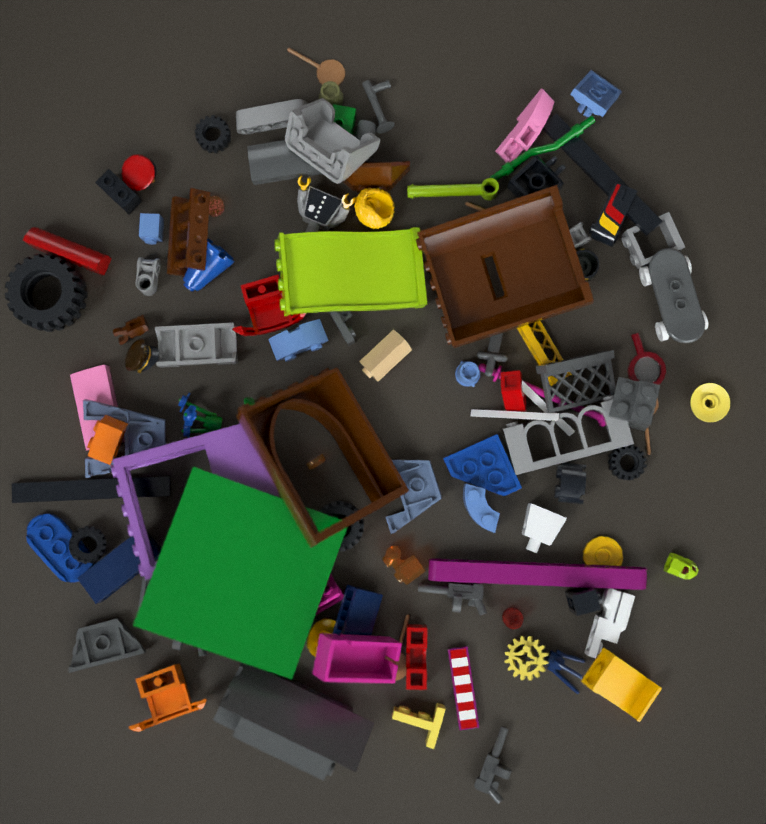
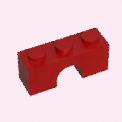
M406 624V690H427L426 624Z

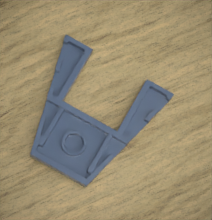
M89 399L83 400L84 420H101L105 415H108L128 424L125 431V456L166 445L165 419ZM91 457L85 458V478L111 472V465Z

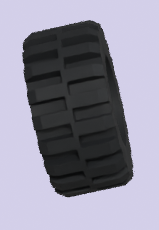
M34 254L33 259L28 256L23 259L24 263L20 264L18 262L14 266L16 268L14 273L10 271L8 275L10 281L5 284V288L8 289V292L5 293V299L10 301L7 306L10 311H13V315L22 323L46 332H53L54 329L60 331L65 328L64 325L71 326L74 324L73 319L75 317L79 319L82 315L79 311L81 308L85 309L86 303L83 300L87 299L88 292L84 291V288L87 286L85 281L82 280L83 276L64 259L58 256L55 257L52 254H45L44 256L42 254ZM57 277L62 286L60 299L49 309H36L32 301V292L35 285L43 278Z

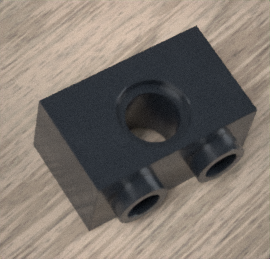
M110 169L95 182L128 215L142 202Z
M580 587L565 591L569 610L575 615L579 616L601 610L602 598L595 589Z

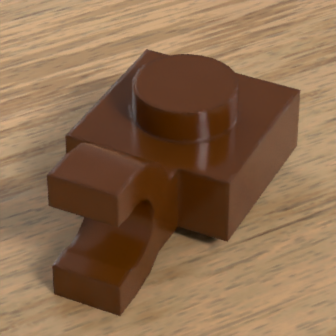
M144 315L125 322L126 326L113 329V334L115 337L123 335L118 338L119 344L123 345L128 341V336L133 338L149 331L147 320Z

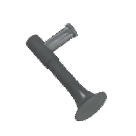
M366 80L362 85L378 119L379 126L376 132H388L395 124L385 118L375 93L391 88L390 82L386 80L372 86L370 80Z

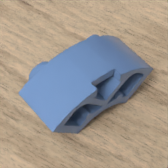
M320 319L303 323L294 330H285L268 340L276 360L285 359L288 362L296 359L297 354L311 349L313 352L321 349L322 344L327 342L328 338Z
M464 484L463 500L468 514L480 527L495 533L500 513L492 510L487 504L485 489Z

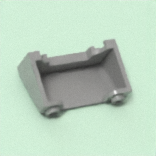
M323 98L291 110L285 134L287 147L335 183H341L349 178L379 147L381 139L374 134L366 133L360 141L334 122L335 110Z

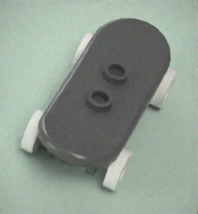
M672 248L662 249L653 255L649 267L639 268V276L643 286L651 284L653 286L663 320L655 324L658 339L665 341L670 336L679 343H692L698 340L703 335L705 329L708 328V320L699 304L691 277L692 268L690 260L686 255L684 256L681 252Z

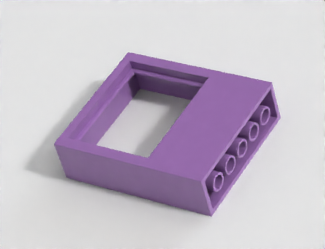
M240 424L113 459L114 465H111V471L113 476L118 478L119 484L116 485L119 497L122 496L124 500L122 511L124 516L129 518L130 524L127 525L130 537L134 536L135 544L132 545L135 556L140 558L141 564L138 565L141 577L145 576V580L152 577L157 561L155 562L130 470L206 449L213 474L279 497L276 486Z

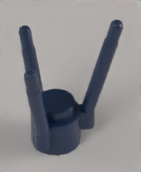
M551 650L546 658L549 664H545L548 666L547 669L553 672L576 694H579V691L557 670L564 669L582 680L584 676L564 665L565 660L562 658L585 663V660L556 650V652Z

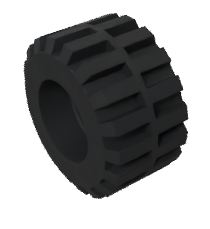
M335 501L326 504L318 512L329 516L342 514L348 517L357 512L358 509L348 502ZM363 518L351 524L350 532L343 537L339 551L351 549L360 541L364 531Z

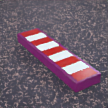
M468 647L448 648L459 731L479 728Z

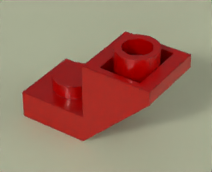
M521 371L500 372L501 393L505 410L527 412L526 394L522 391Z

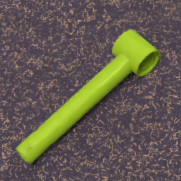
M493 178L485 179L482 184L413 186L412 184L407 186L408 198L412 199L414 197L482 196L483 199L490 201L497 197L499 184ZM492 186L495 191L488 193L484 188Z

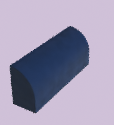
M147 532L154 560L156 561L162 549ZM134 536L128 538L77 578L95 604L102 603L140 573L138 565L141 564L140 558L135 556L132 546L135 544Z
M347 584L332 634L339 636L340 634L371 636L383 595Z

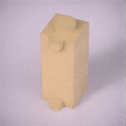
M393 329L359 361L364 367L362 371L368 378L373 377L379 381L412 349L406 340Z

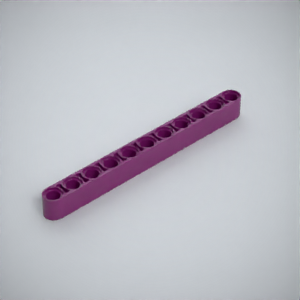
M432 558L429 559L428 580L645 590L647 585V568Z

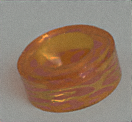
M211 196L209 215L213 217L220 216L224 212L225 205L221 198Z
M322 453L307 462L306 465L309 470H312L325 462L326 458Z

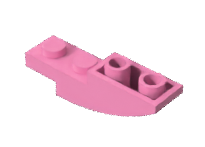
M543 89L539 90L516 119L518 124L495 151L505 162L510 163L517 158L522 150L527 151L543 129L554 105L552 98Z

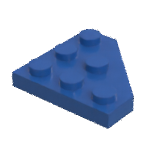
M497 434L443 458L451 477L484 488L498 495L506 496L522 488Z

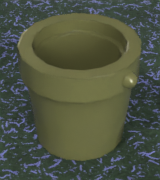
M328 81L322 85L319 99H325L332 106L333 104L342 106L344 102L343 93L338 84Z

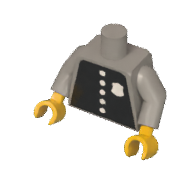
M301 175L298 178L300 187L297 203L303 221L309 223L305 232H318L319 228L329 231L330 228H335L344 222L350 211V206L356 202V198H352L350 203L347 200L349 193L344 195L342 199H339L311 186L308 189L307 186L311 183V178L308 177L307 183H303Z

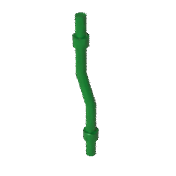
M591 115L580 124H575L568 133L554 143L528 149L510 163L506 162L502 165L501 169L490 176V178L498 181L503 176H508L514 172L517 166L531 156L559 149L572 138L583 134L586 128L595 123L594 117Z

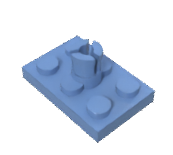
M590 70L570 95L574 97L576 102L580 103L577 108L578 111L582 113L585 110L584 116L590 117L593 113L603 117L622 91Z

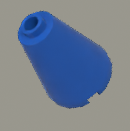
M207 238L205 271L188 268L183 278L184 286L192 292L194 290L200 291L235 262L233 257L222 247L215 244L212 245L214 241Z

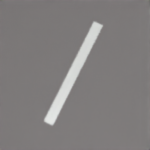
M522 381V391L543 412L548 413L546 403ZM562 418L555 422L569 437L575 432Z
M471 409L470 415L474 417L559 420V414Z

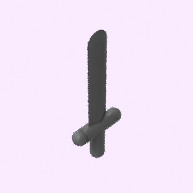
M503 333L490 337L487 352L479 351L477 353L479 359L488 360L485 375L488 377L493 375L495 361L506 362L508 360L507 355L499 354Z

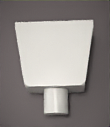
M528 503L522 529V535L530 538L526 549L537 553L541 542L550 546L567 518Z

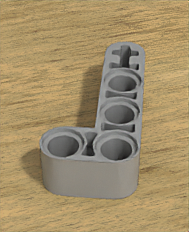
M294 99L236 111L237 133L252 134L285 128L288 125L290 111L308 103L302 99Z

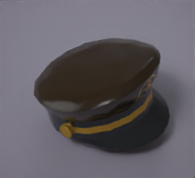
M142 338L136 340L126 354L125 368L128 371H135L137 373L150 369L159 358L158 348L146 345Z

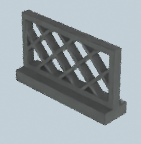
M600 351L536 366L537 374H541L547 412L552 413L602 401L603 398L614 395L616 386L611 359L615 358L614 351ZM601 364H605L606 367L604 376L597 372ZM584 368L591 371L587 380L581 376ZM568 372L575 376L571 384L564 380ZM595 375L601 379L597 388L591 384ZM548 376H554L558 379L554 388L549 385ZM578 379L585 383L581 391L574 387ZM561 383L568 387L564 396L557 391ZM605 383L609 385L610 394H604L601 391ZM588 387L595 391L590 399L584 395ZM571 391L578 395L573 403L567 399ZM554 395L561 399L557 407H553L552 399Z

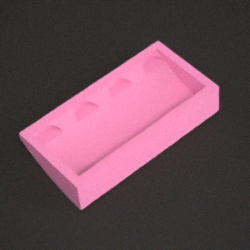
M107 365L89 368L70 375L86 451L90 450L87 448L89 440L95 436L96 432L93 431L97 420H84L83 400L89 399L118 407L110 368Z

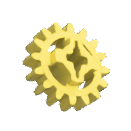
M520 636V642L518 639H513L514 645L508 644L510 652L504 653L509 656V659L505 660V663H510L511 665L508 667V671L514 670V677L520 674L521 680H525L526 676L529 681L533 680V675L539 678V671H546L543 664H549L547 660H544V657L549 655V653H543L546 646H539V639L533 642V636H529L527 640L525 636ZM525 644V646H523V650H521L520 652H516V649L519 646ZM534 648L538 651L539 656H536L534 653ZM528 653V657H531V659L534 660L526 662V660L523 659V657L519 656L527 655ZM514 659L519 663V668L516 666ZM533 664L538 665L533 671L528 672L530 666Z

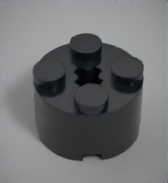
M564 462L558 465L556 478L560 480L559 485L555 486L554 498H558V502L583 504L584 500H580V496L585 495L586 472H582V469H586V464Z

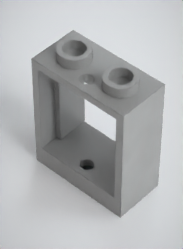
M667 212L658 216L663 221L659 226L669 248L680 252L685 248V245L670 213ZM635 226L622 234V243L625 248H628L631 254L630 261L634 266L636 265L638 270L640 267L649 265L653 256L644 258L634 236L635 233L641 230Z

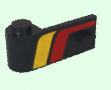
M615 182L597 222H593L589 233L592 239L611 247L615 245L620 235L622 223L638 192L637 190Z

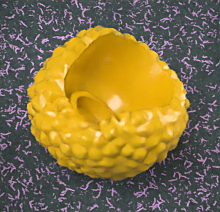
M365 188L356 197L354 205L359 221L369 228H383L392 221L395 209L393 199L390 193L380 188Z

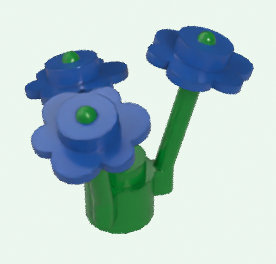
M188 393L187 396L183 395L179 399L180 413L185 405L189 406L183 415L185 425H183L182 429L183 437L188 439L190 438V433H209L220 430L222 417L217 416V413L209 412L187 401L191 393ZM196 410L203 414H206V416H197ZM194 420L204 422L203 427H206V429H190V426L193 425Z

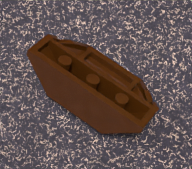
M410 161L364 162L343 182L352 191H357V193H360L365 188H380L384 191L392 190L410 171Z

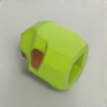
M670 553L663 571L682 579H692L697 575L699 569L693 561L675 553Z

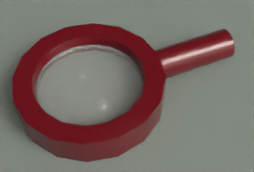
M639 333L631 335L637 355L629 362L627 369L629 379L660 385L666 375V365L663 359L655 353L644 351Z

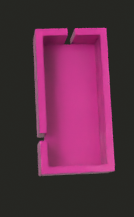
M320 633L313 675L323 682L395 683L398 665L386 659L385 655L394 661H399L402 643L387 636L340 634L339 636L337 634Z

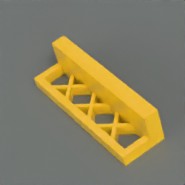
M541 321L535 322L533 327L525 325L517 328L538 365L555 362L556 358L558 361L563 360ZM534 331L543 334V344L537 341ZM544 348L551 349L553 351L554 356L552 361L547 358L546 354L544 353ZM568 372L565 378L572 375V373ZM548 376L550 386L557 383L558 379L554 376Z

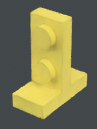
M436 703L432 718L425 712L419 711L418 714L411 712V709L405 706L394 707L392 719L429 730L425 741L426 747L434 749L446 710L445 705Z

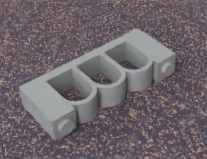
M614 395L603 398L604 402L599 403L600 407L593 405L583 408L577 417L570 413L559 414V419L570 418L577 426L583 449L560 455L554 434L556 421H551L549 425L547 422L536 420L528 423L525 428H523V424L519 425L518 421L506 424L507 428L503 429L515 474L530 472L634 444L628 422L609 417ZM595 410L602 414L610 442L592 447L587 446L581 425V419L585 412ZM542 425L548 429L556 456L533 462L527 442V432L530 427Z

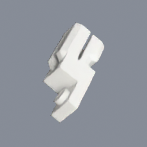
M604 589L602 596L604 609L602 616L595 614L584 652L586 655L593 658L597 657L603 646L601 639L618 643L620 632L626 630L635 599L634 595L616 589Z

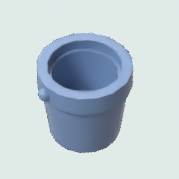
M461 361V364L455 370L457 382L462 386L475 387V384L480 379L478 366L470 361Z

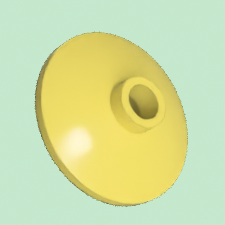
M706 383L694 390L690 399L692 412L698 419L704 422H717L727 415L730 409V398L726 390L720 385ZM706 400L710 401V407L705 405Z

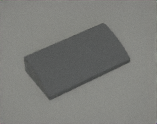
M285 140L247 146L253 185L295 179L301 175L302 177L322 174L287 147Z

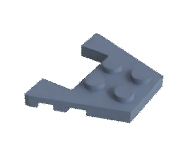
M392 460L409 492L401 496L405 511L386 517L391 534L442 499L430 460Z

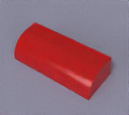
M32 227L22 240L37 250L52 254L55 257L58 256L67 262L105 276L112 259L108 255L37 227Z

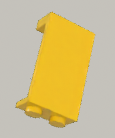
M605 648L601 650L581 680L592 691L600 694L639 722L662 689Z

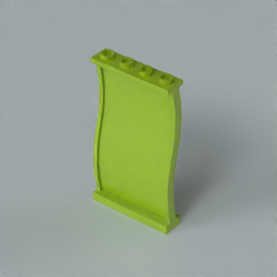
M420 227L383 232L328 231L292 234L279 233L278 238L274 241L275 252H279V259H276V268L281 274V279H278V289L282 291L283 296L280 299V310H284V316H289L292 314L315 312L376 311L425 307L427 305L423 256L422 250L419 251L416 239L419 238L417 232H420Z

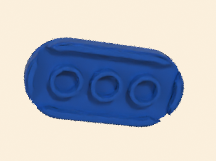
M42 514L34 517L27 526L26 539L29 546L60 580L71 583L79 582L77 578L90 569L93 563H79L70 554L69 540L74 532L57 515ZM80 541V550L84 553H90V550Z

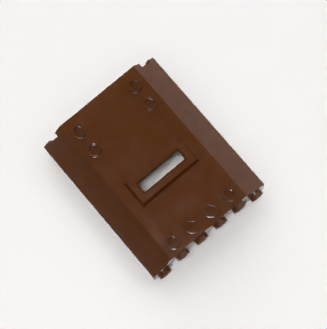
M557 185L417 232L419 237L416 239L419 251L423 250L427 261H424L427 273L431 272L433 278L429 280L433 291L436 290L438 298H435L438 309H442L444 314L441 320L444 328L447 327L448 333H445L448 345L452 344L454 348L594 303L589 283L585 280L567 225ZM493 256L505 294L496 298L484 260Z

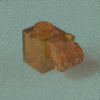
M390 546L382 560L388 568L390 566L396 571L394 576L400 584L404 582L407 586L425 572V569L414 554L402 560L400 559V549L397 546Z

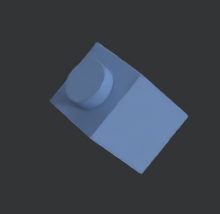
M140 213L139 237L146 244L163 242L164 219L160 214Z

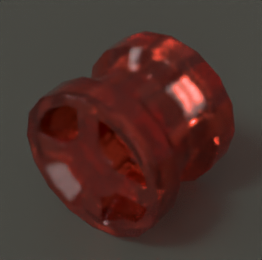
M510 607L505 609L502 614V621L508 628L518 629L522 626L524 618L518 609Z

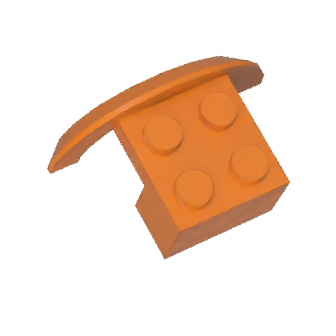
M180 663L136 679L141 699L147 698L152 718L131 725L129 729L140 732L165 721L203 709L207 698L192 703Z

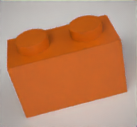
M105 415L101 421L97 420L93 431L96 432L95 436L91 437L87 448L90 449L88 456L111 465L113 459L117 456L128 424L108 415Z

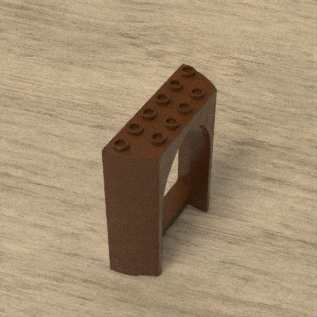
M338 367L332 370L326 368L319 372V375L316 377L310 375L300 384L298 381L287 387V390L278 389L271 394V397L266 398V396L257 399L255 404L251 406L247 403L238 408L239 412L236 416L310 548L409 492ZM288 409L305 413L320 422L331 433L369 497L371 504L325 530L318 531L285 473L276 453L274 426L280 410Z

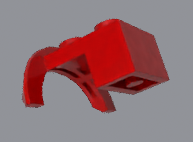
M275 275L240 285L253 327L238 326L232 328V330L242 336L267 334L298 323L305 317L306 313L284 316V310H280V299L283 298L282 291L278 289V279L280 277Z

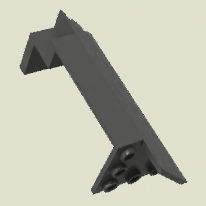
M242 662L213 721L234 730L232 737L323 781L326 775L331 776L335 762L354 772L357 771L374 726L373 722L353 713L352 707L294 679Z

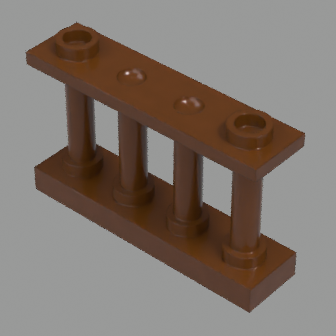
M190 188V199L177 196L172 197L167 274L184 277L188 268L205 271L210 192Z

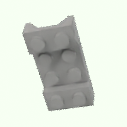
M218 323L155 327L159 350L156 366L164 368L183 365L238 364L237 333L232 330V328L236 327V324Z

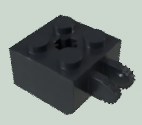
M537 155L509 181L507 188L517 198L557 185L558 190H561L564 182L558 176L566 169V166L563 164L553 172L550 167L556 163L558 158L554 156L545 163Z

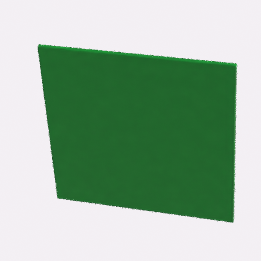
M193 467L133 626L292 679L347 527L310 548L282 498ZM305 507L319 532L341 521V519Z

